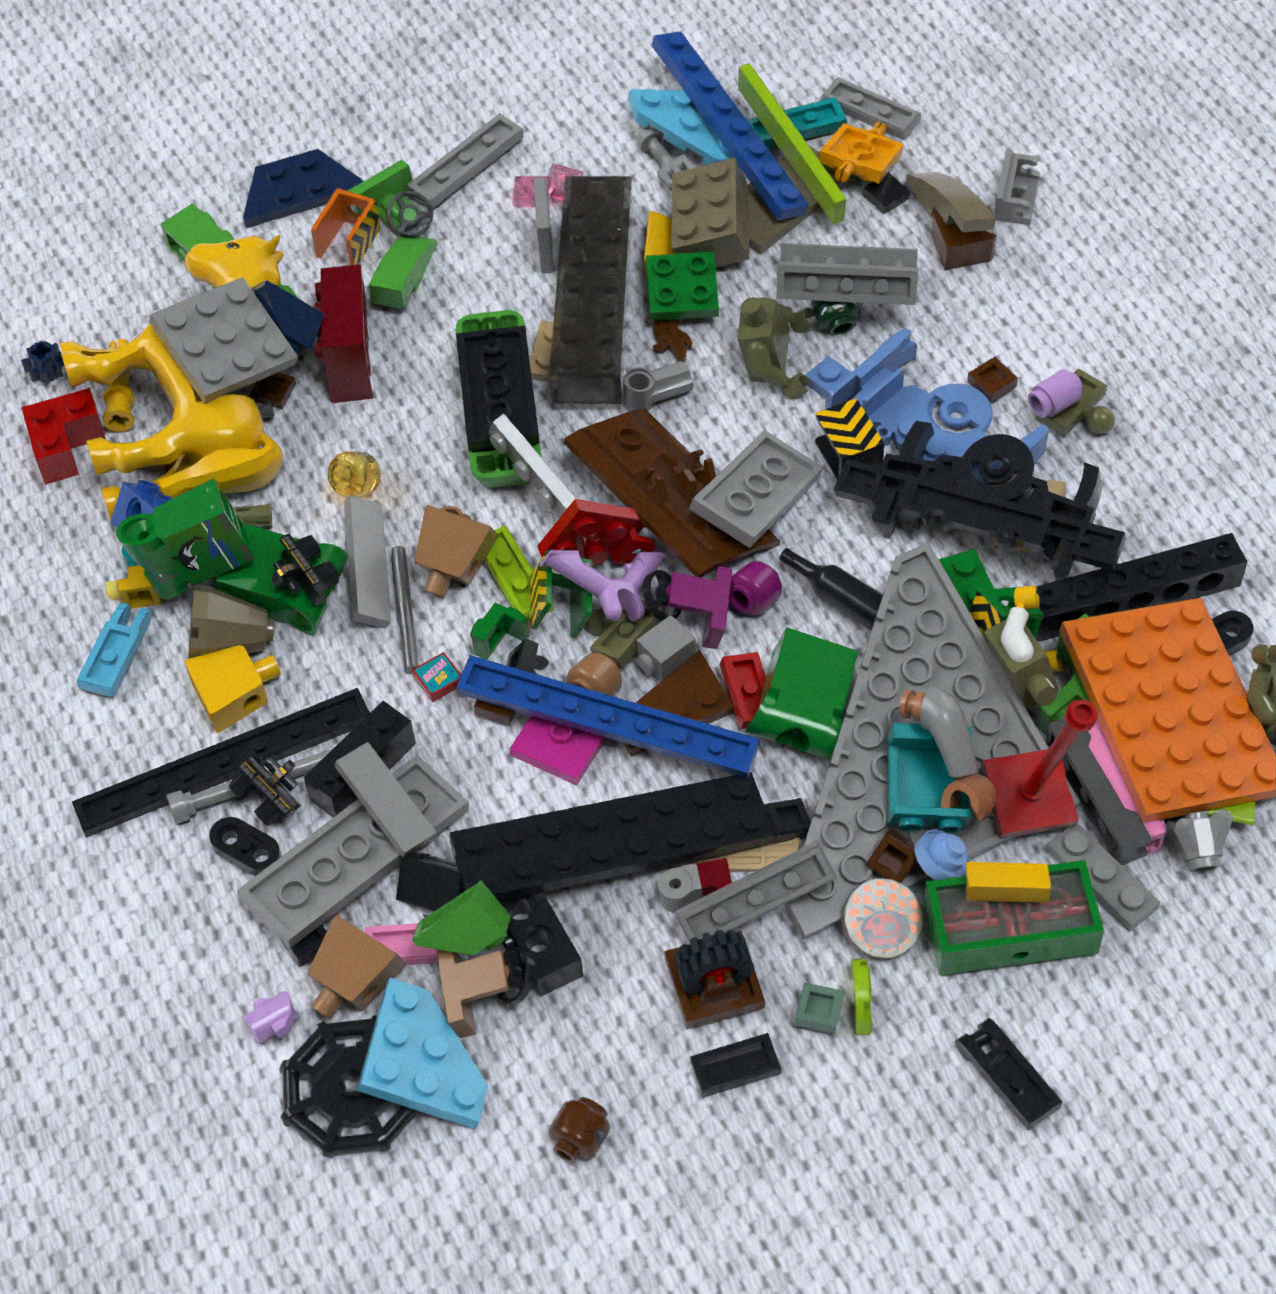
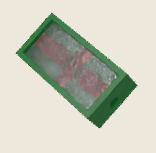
M1086 860L1048 865L1051 883L1048 903L966 901V876L926 881L924 909L939 976L1099 954L1104 929Z

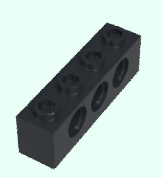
M543 892L499 901L511 916L506 931L507 937L502 943L505 949L518 946L530 951L535 965L532 985H534L540 997L583 977L582 959ZM518 914L530 915L529 917L523 920H516L513 918ZM536 945L547 946L545 950L540 952L530 950ZM520 953L519 960L521 964L519 965L522 970L521 978L524 982L526 966L524 957Z

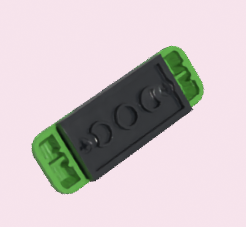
M513 310L466 315L459 319L456 324V342L472 475L486 488L531 483L529 480L526 482L518 476L513 468L514 462L506 452L501 454L496 450L490 441L491 435L489 434L492 422L502 414H505L542 458L523 316Z

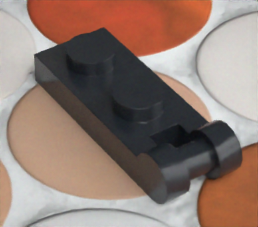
M987 1018L978 1024V1030L973 1034L965 1033L955 1040L956 1048L961 1055L973 1064L1028 1131L1061 1108L1062 1100L991 1018ZM986 1044L992 1045L994 1049L986 1054L982 1050V1047Z

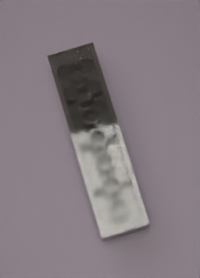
M565 176L549 374L552 404H622L633 215L632 176Z

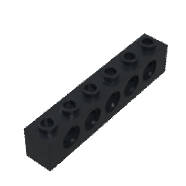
M1233 533L1119 563L1116 564L1114 571L1101 568L1036 586V594L1039 595V609L1043 612L1036 640L1041 642L1059 637V629L1062 622L1079 619L1085 613L1089 617L1196 599L1240 587L1248 561Z

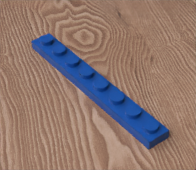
M679 31L654 35L651 43L652 48L732 158H736L741 170L775 217L781 220L806 215L809 207L808 202L684 34Z
M469 655L456 687L458 694L747 779L760 746V739L472 655Z

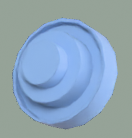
M932 829L928 830L915 843L914 852L916 859L923 871L932 879L941 880L966 876L965 864L970 862L965 844L958 836Z

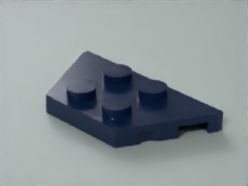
M319 149L256 166L243 214L245 227L250 228L324 206L337 188L348 191L364 180Z

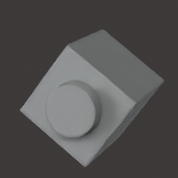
M671 615L637 639L638 657L636 660L639 667L645 674L649 676L653 674L660 682L696 653V638Z

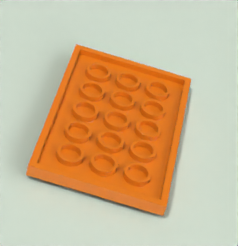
M1202 598L1062 622L1059 632L1090 703L1094 705L1097 711V719L1143 823L1276 797V754L1261 722L1249 707L1245 688Z

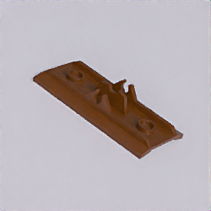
M646 409L632 410L586 426L564 439V444L626 507L634 508L639 520L696 577L702 578L716 570L718 566L760 549L765 550L780 545L781 541L768 529L749 548L689 509L692 499L716 477L713 460L708 458L704 460V465L700 463V456L704 454V451L700 449L689 452Z

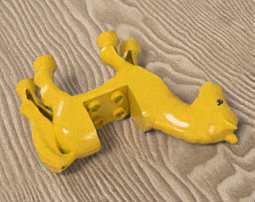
M252 235L217 244H197L186 254L185 268L194 279L210 284L214 288L241 277L245 279L250 288L265 280L280 287L281 278L278 264L284 256L282 251L276 250L280 241V235L275 236L270 241H265L259 236ZM151 324L127 345L120 348L91 349L74 341L60 343L63 362L72 387L82 385L87 381L97 382L104 386L112 383L120 374L127 370L145 369L155 375L174 409L172 420L168 425L146 439L132 443L110 442L101 437L87 440V446L97 475L109 473L115 469L126 474L138 468L171 464L176 460L173 467L166 474L152 481L159 486V491L164 495L175 498L215 478L224 493L253 491L267 485L276 477L281 469L283 461L282 450L264 432L261 413L254 400L245 395L230 394L220 396L204 404ZM116 486L101 488L110 519L112 518L121 489Z

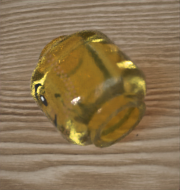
M345 451L337 454L331 460L327 477L329 485L338 495L342 497H349L350 495L365 497L371 495L377 489L381 480V470L377 460L369 453Z

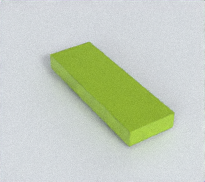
M505 525L495 529L498 537L483 562L509 606L519 610L527 618V622H529L531 575L534 571ZM553 603L547 613L554 611Z

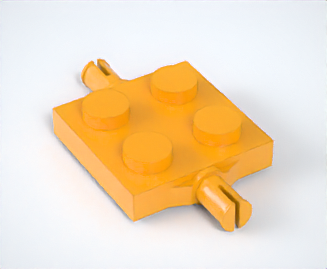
M877 122L870 130L843 123L820 150L818 159L821 164L827 165L835 171L837 181H840L842 178L841 182H846L849 176L853 174L863 181L879 184L901 157L904 144L884 136L887 132L885 123L881 125V122Z

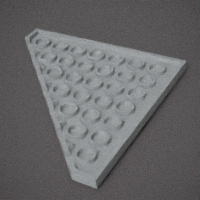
M929 542L896 556L892 564L803 846L805 847L818 840L836 873L837 879L785 904L803 940L841 922L842 908L849 895L860 884L876 878L886 879L865 864L890 828L914 844L928 830H938V828L923 827L922 830L909 832L900 830L899 826L888 825L887 735L893 723L921 724V721L914 720L913 716L909 719L900 716V700L906 689L914 690L917 695L919 692L926 693L929 688L936 687L946 690L956 698L963 710L967 726H972L971 743L978 772L974 774L983 776L981 768L983 760L1049 749ZM1067 781L1069 792L1072 794L1075 808H1077L1080 801ZM969 798V809H972L971 800ZM993 811L981 822L973 813V819L967 829H962L958 833H949L958 836L964 842L969 860L1017 837L999 839ZM916 861L901 884L910 889L931 877L923 871L918 861Z

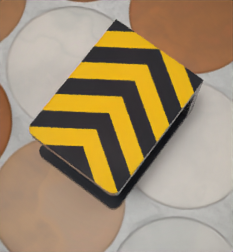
M857 399L816 413V420L825 435L817 437L815 444L837 480L846 459L881 467L885 443Z

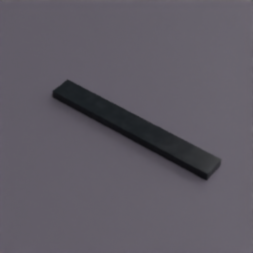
M355 688L74 800L72 804L87 838L169 805L166 797L167 794L181 790L182 793L190 791L192 795L233 779L239 772L236 766L245 758L249 759L251 756H254L263 765L271 756L278 761L352 731L370 711L359 689Z

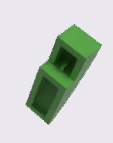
M401 236L384 255L369 283L372 303L404 309L411 292H417L437 246V240L421 236L414 238Z

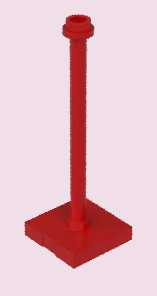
M1076 700L1069 704L1064 714L1066 724L1049 749L983 760L981 764L983 776L992 782L996 790V802L992 811L999 839L1071 827L1078 823L1079 820L1072 794L1069 792L1062 759L1080 732H1087L1096 724L1098 716L1092 703L1086 700Z

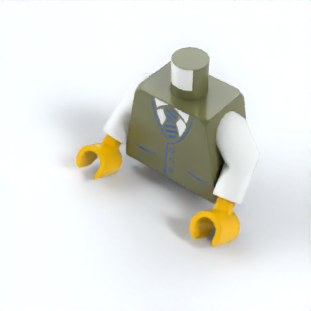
M1036 586L1017 587L1014 591L1015 607L1010 609L1008 618L984 631L990 649L1025 708H1030L1034 705L1046 706L1056 699L1059 690L1054 673L1063 670L1062 660L1057 661L1058 650L1044 651L1026 626L1029 613L1025 609L1039 608V595L1036 594Z

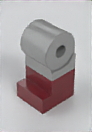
M727 857L665 871L658 880L659 898L662 907L668 912L675 913L676 910L731 884L732 879Z

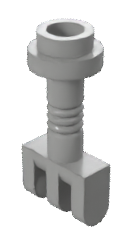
M647 127L637 134L636 140L638 141L637 146L643 153L651 152L663 166L657 171V175L669 191L672 190V173L680 172L683 169L695 168L685 154L676 159L672 158L662 146V135L657 129Z

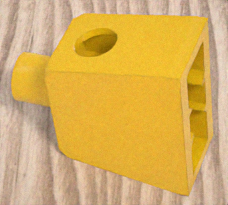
M241 645L184 660L189 679L216 734L267 704L268 699L263 683L281 675L273 655L252 662L245 647Z

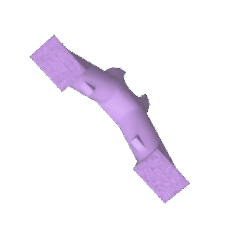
M550 550L541 561L540 567H551L597 597L605 616L609 620L618 621L620 619L622 605L629 619L633 622L640 620L645 613L644 605L639 595V591L643 587V581L647 574L657 569L667 556V553L639 551L630 564L626 563L623 566L625 574L621 579L607 578L590 567L589 563H584L580 558L579 551Z

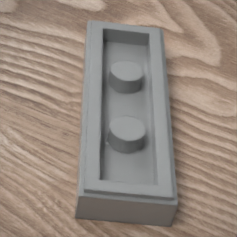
M837 77L821 96V101L836 97L845 115L874 127L877 122H881V125L885 123L887 126L886 133L905 140L921 121L920 112L840 77Z
M369 742L336 761L334 767L403 858L435 838L437 832Z

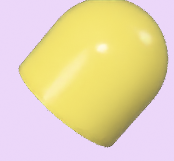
M118 581L105 582L107 597L111 600L120 599Z

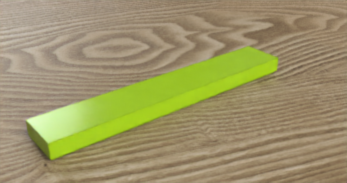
M747 63L739 66V92L832 224L835 225L844 221L846 197L752 65Z

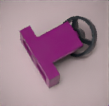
M718 566L712 580L672 572V575L663 570L653 571L647 574L643 581V595L647 607L661 621L668 617V615L659 610L658 607L661 605L673 607L674 612L671 616L675 619L679 617L682 610L706 614L702 647L717 649L726 630L732 569ZM654 576H656L658 582L655 590L657 598L655 601L651 593V581Z

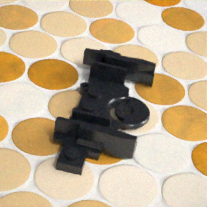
M915 421L904 439L899 456L886 454L881 467L846 459L834 487L837 497L876 507L872 520L880 526L883 537L889 539L899 519L911 522L913 528L920 529L922 523L927 527L929 520L938 515L944 517L941 523L944 532L956 528L989 538L996 535L998 547L1005 551L1014 548L1016 539H1019L1024 547L1031 550L1033 561L1039 562L1041 558L1053 561L1057 548L1061 545L1063 551L1054 571L1056 581L1068 577L1075 561L1114 571L1126 541L1125 532L1093 524L1102 491L1099 467L1084 462L1083 475L1075 499H1068L1049 492L1047 481L1033 477L1035 465L1030 449L1020 439L1005 434L989 435L977 440L967 449L963 458L942 454L936 460L929 461L923 460L927 443L935 434L932 423ZM1000 460L1003 462L1002 467L999 469L990 468V464L993 461ZM972 463L979 465L981 478L990 485L979 482L973 476L971 471Z

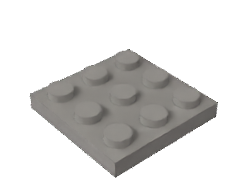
M243 277L150 314L149 323L204 404L292 367L297 363V354Z

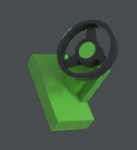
M403 160L396 162L348 190L352 193L376 199L379 218L401 236L410 238L421 236L432 224L433 209L428 199L418 192L408 191L407 184L413 178L410 166ZM406 196L415 197L422 201L428 212L421 211ZM352 205L353 212L361 216L364 210L359 206ZM429 218L428 224L422 230L417 232L404 231L406 227L414 226L418 220Z

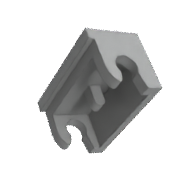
M1006 150L996 196L994 216L996 221L1030 225L1040 171L1025 169L1022 165L1037 166L1038 159L1031 155L1012 153L1013 150Z

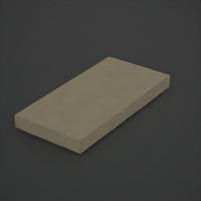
M809 146L816 157L819 158L820 152ZM785 156L777 162L808 202L809 207L806 215L778 220L750 182L748 184L749 247L760 255L820 208L816 199ZM822 164L840 190L851 183L852 174L846 182H841L842 178L840 181H837L835 171Z

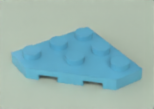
M630 89L627 99L635 122L645 128L651 125L665 133L663 139L684 152L688 148L703 157L702 163L705 165L732 158L683 90Z
M390 977L384 989L357 1091L475 1129L481 1119L488 1089L487 1083L456 1033L448 1024L446 1017L429 990Z

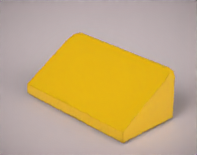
M649 211L644 254L645 276H647L646 256L674 254L672 250V219L655 211Z
M966 862L965 864L966 901L1049 902L1051 883L1048 864Z

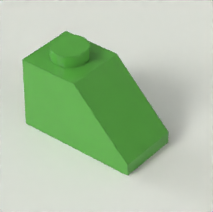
M479 881L419 921L412 941L416 946L475 955L484 948L492 950L505 940L511 916L486 885Z

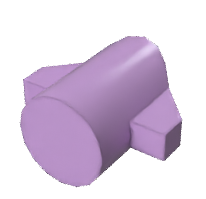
M286 991L279 993L273 998L259 999L252 1004L254 1010L243 1016L248 1029L259 1044L274 1035L279 1039L288 1034L292 1023L300 1018L298 1012L294 1010L293 1003Z

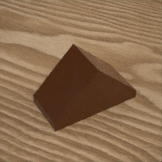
M937 210L933 213L931 237L944 270L992 261L997 235L986 230L962 232L957 224L946 225Z

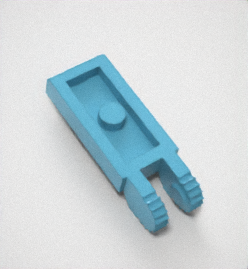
M125 603L118 604L109 622L106 621L77 678L79 689L114 698L151 623L152 611L145 608L139 609L131 626L128 627L126 624L130 618L131 606Z

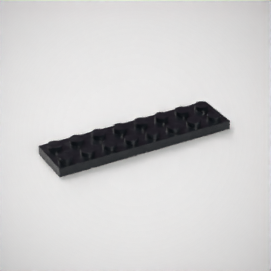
M750 772L748 779L733 775L450 832L449 841L457 868L461 873L464 891L482 881L495 898L501 901L774 844L776 835L752 772Z

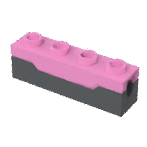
M1065 718L1049 723L1046 738L1048 748L1051 747L1066 724ZM1097 719L1096 724L1091 730L1080 732L1063 757L1065 777L1111 855L1121 865H1124L1148 854L1160 851L1166 834V825L1163 819L1146 823L1142 822Z

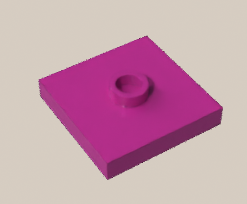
M530 716L509 748L510 756L577 786L607 738Z

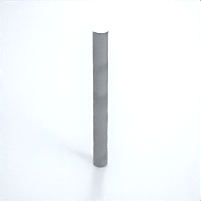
M395 546L391 549L404 672L406 674H413L412 669L419 666L406 549L403 546Z

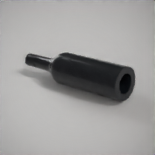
M788 548L782 551L779 560L806 577L818 598L872 631L883 596L881 592L839 566L833 564L816 565Z

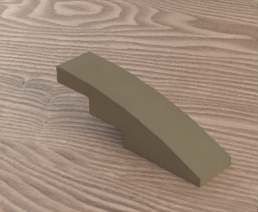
M939 172L907 174L906 181L931 217H933V213L937 210L946 225L957 224L962 232L994 230L996 217L985 203L960 181Z

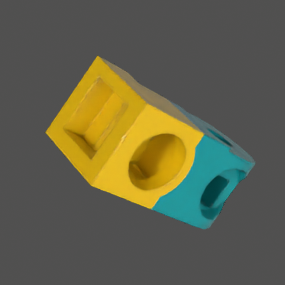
M122 545L121 552L128 570V578L118 579V588L122 602L131 606L130 609L162 604L160 596L144 575V568L131 558Z

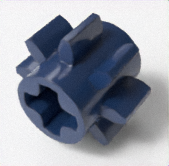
M40 341L31 345L30 348H26L29 358H24L21 362L25 372L29 373L32 382L39 380L49 384L58 377L64 376L61 367L65 365L58 343L51 344L46 341Z

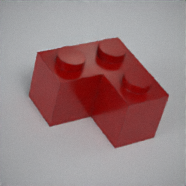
M90 388L21 407L35 459L45 485L79 475L72 448L86 445L87 440L98 437L106 439Z

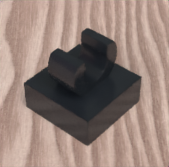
M525 638L509 653L506 666L537 674L534 668L543 670L548 666L549 661L545 657L537 655L538 643Z

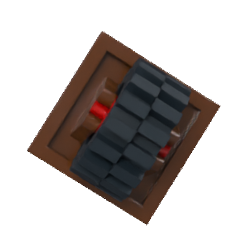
M716 930L715 935H710L707 932L702 934L703 938L699 940L696 937L690 939L689 945L683 944L678 948L664 951L665 962L687 1029L765 1008V999L742 931L728 930L724 934L723 930Z

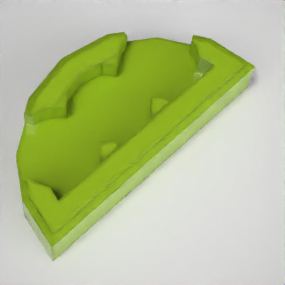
M865 958L851 959L856 1036L870 1035L872 1033L870 1007L872 993L868 960Z

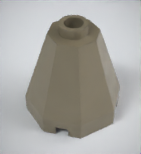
M193 585L188 659L237 645L244 646L248 654L265 650L266 641H273L274 619H267V610L210 586Z

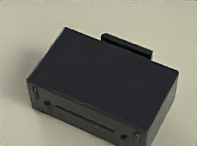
M417 852L410 853L404 858L402 857L396 900L436 911L464 892L461 873L457 868L456 862Z

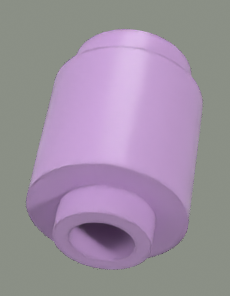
M1061 369L1033 387L1032 392L1028 394L1029 405L1040 418L1053 417L1082 398V382L1075 373Z

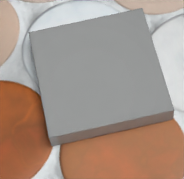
M545 177L533 178L541 274L553 273L554 258L547 180H545Z

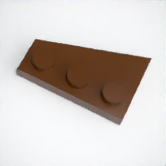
M700 649L636 702L707 724L733 714V705ZM623 743L631 757L647 750Z

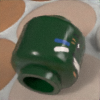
M811 300V307L821 330L830 332L832 335H839L849 332L856 326V321L861 314L857 302Z

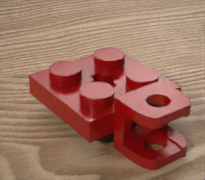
M580 499L573 500L537 545L541 557H543L547 550L579 551L581 558L592 560V565L597 566L602 565L609 555L613 563L630 564L638 554H632L633 551L642 549L640 552H653L656 548L652 539L638 536L640 531L646 526L639 520L634 508Z

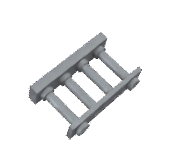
M781 243L776 299L916 305L918 249Z

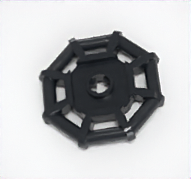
M373 1015L371 1019L327 1024L325 1021L317 1024L318 1028L288 1060L281 1062L279 1071L282 1073L284 1106L281 1119L285 1126L293 1127L321 1149L325 1157L333 1158L335 1154L378 1149L385 1152L391 1149L390 1144L419 1113L417 1110L402 1106L382 1128L378 1118L392 1102L359 1091H345L346 1085L344 1080L347 1078L355 1080L358 1076H361L377 1015ZM363 1036L362 1041L355 1042L356 1046L345 1047L344 1043L337 1044L336 1039ZM324 1045L327 1047L328 1050L313 1066L307 1064ZM299 1080H310L312 1088L311 1097L300 1101ZM317 1110L330 1120L331 1123L327 1132L311 1121L308 1116ZM369 1124L371 1133L341 1137L343 1127L348 1126L356 1129Z

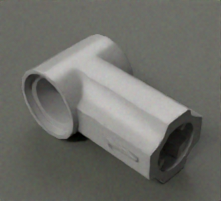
M680 361L652 371L641 367L628 370L623 379V405L626 410L646 409L649 411L653 407L654 402L692 391L693 380L686 362Z

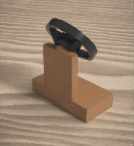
M512 946L503 953L500 950L463 961L456 952L437 950L447 1021L460 1038L476 1034L471 1001L497 994L499 999L505 1003L518 1004L530 992L534 980L535 965L530 951L524 947ZM520 953L524 957L526 966L524 982L521 980L522 970L518 964ZM509 987H516L520 990L513 998H509L505 991L509 990Z

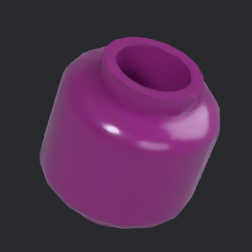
M761 561L750 562L731 577L729 602L734 609L746 615L757 616L776 603L782 594V583L778 573L768 564Z

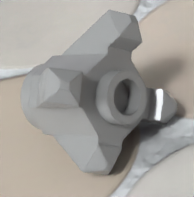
M1226 809L1214 811L1212 817H1208V812L1206 811L1189 813L1179 820H1165V836L1183 856L1184 862H1188L1190 872L1216 869L1221 867L1220 857L1223 856L1222 849L1233 817Z

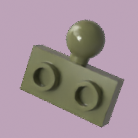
M1079 368L1074 373L1080 378L1083 385L1081 390L1082 398L1053 417L1040 418L1036 415L1035 419L1063 437L1082 418L1086 419L1088 428L1095 434H1105L1115 424V416L1109 408L1105 406L1094 407L1106 395L1107 385Z
M643 600L645 613L640 620L633 622L629 619L625 609L622 611L618 621H611L605 616L602 607L592 609L591 617L586 623V627L591 634L600 637L592 644L590 650L592 653H601L608 656L622 669L636 654L637 639L662 621L651 613L646 602ZM658 607L659 610H660L662 613H664L663 608Z

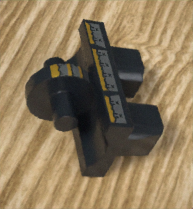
M290 533L280 537V543L284 547V551L281 554L282 560H278L273 565L277 571L271 580L273 586L278 591L289 589L292 594L299 593L303 588L314 606L325 602L324 591L339 582L338 571L333 563L328 560L316 567L312 566L310 562L321 557V549L312 534L296 541Z
M251 756L249 759H243L236 766L239 772L228 787L242 800L247 799L258 789L266 800L254 813L266 826L273 824L283 816L287 817L293 814L301 806L280 784L281 782L290 792L298 785L289 775L296 766L291 760L281 766L271 756L262 765L254 756Z

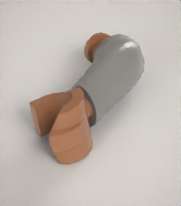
M931 687L926 693L919 692L917 695L914 690L906 689L900 700V716L908 719L913 716L914 720L921 721L923 729L930 731L943 757L949 777H954L955 780L944 789L941 808H955L959 806L961 792H965L971 800L972 812L981 822L988 817L995 805L996 790L992 782L985 776L974 774L978 772L962 708L956 698L944 689Z

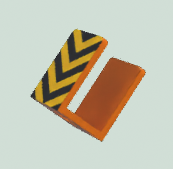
M337 188L311 228L316 257H323L344 222L354 224L346 238L350 265L359 264L381 229L376 199ZM350 205L362 208L364 211L361 216L353 212Z

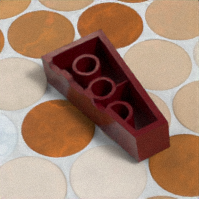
M361 264L320 268L321 282H315L317 300L315 308L325 315L319 328L315 345L318 363L325 364L331 403L373 399L370 381L371 365L368 351L366 292Z

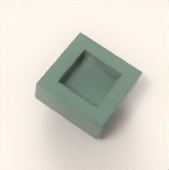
M804 982L795 1017V1026L835 1034L844 991Z

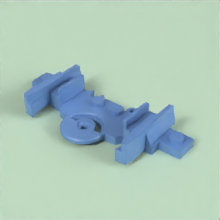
M906 328L883 342L869 358L852 372L828 355L806 374V377L809 379L808 386L826 398V409L842 404L852 395H855L851 400L857 399L884 441V446L890 445L893 440L899 452L907 433L915 421L932 423L935 434L927 443L923 460L934 461L942 454L963 458L965 452L973 443L987 436L985 432L992 421L993 409L989 399L980 390L972 386L947 384L934 389L930 393L915 385L903 387L904 370L899 367L916 358L917 344L910 341L911 331ZM936 403H941L939 417L945 425L951 428H964L971 424L975 428L963 433H953L942 429L935 423L932 416ZM957 412L962 414L963 417L953 418L950 415ZM1045 424L1021 439L1030 449L1034 465L1046 451L1049 427ZM1000 460L993 461L990 464V468L999 469L1002 467L1003 462ZM972 463L971 471L973 476L979 482L990 485L981 478L979 465Z

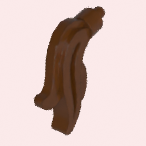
M687 319L656 320L654 323V333L658 343L653 345V351L655 353H663L670 350L676 356L678 362H685L687 358L686 346L689 350H692V341L686 332L678 328V325Z

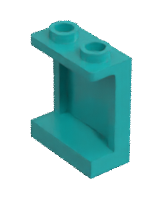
M893 723L887 735L888 825L899 826L900 830L909 832L922 830L923 827L938 828V830L946 833H958L962 829H967L973 819L972 809H969V796L965 792H961L959 806L955 808H941L944 789L955 780L954 777H949L943 757L930 731L923 729L921 724ZM968 726L970 739L972 742V726Z

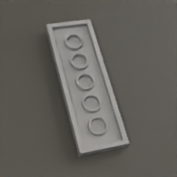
M418 755L392 773L437 832L436 835L469 810V801ZM358 799L237 890L238 899L284 944L291 948L399 865L402 856Z

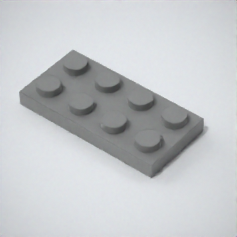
M764 430L692 499L689 509L750 548L820 477L824 467Z

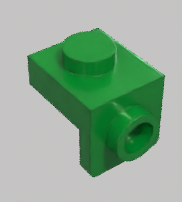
M495 602L484 618H479L472 627L470 637L472 638L474 655L487 660L506 633L521 641L528 638L527 618L519 610L513 607L506 608Z

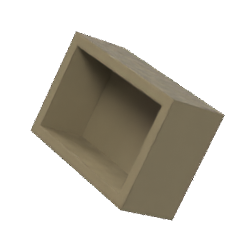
M736 158L672 173V250L674 254L714 251L715 267L749 259L748 183Z

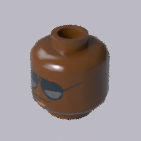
M586 1097L566 1101L549 1127L548 1135L555 1145L553 1151L560 1158L574 1163L577 1159L585 1161L593 1159L611 1128L606 1118L608 1115L607 1111L600 1104Z

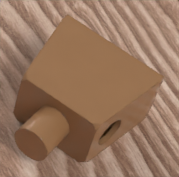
M427 505L415 555V563L422 569L430 572L424 591L444 598L451 579L469 585L494 545L498 533L491 526Z
M336 915L308 970V975L324 987L311 1007L329 1020L333 1018L344 1001L363 1011L385 989L389 978H395L407 963L396 952Z

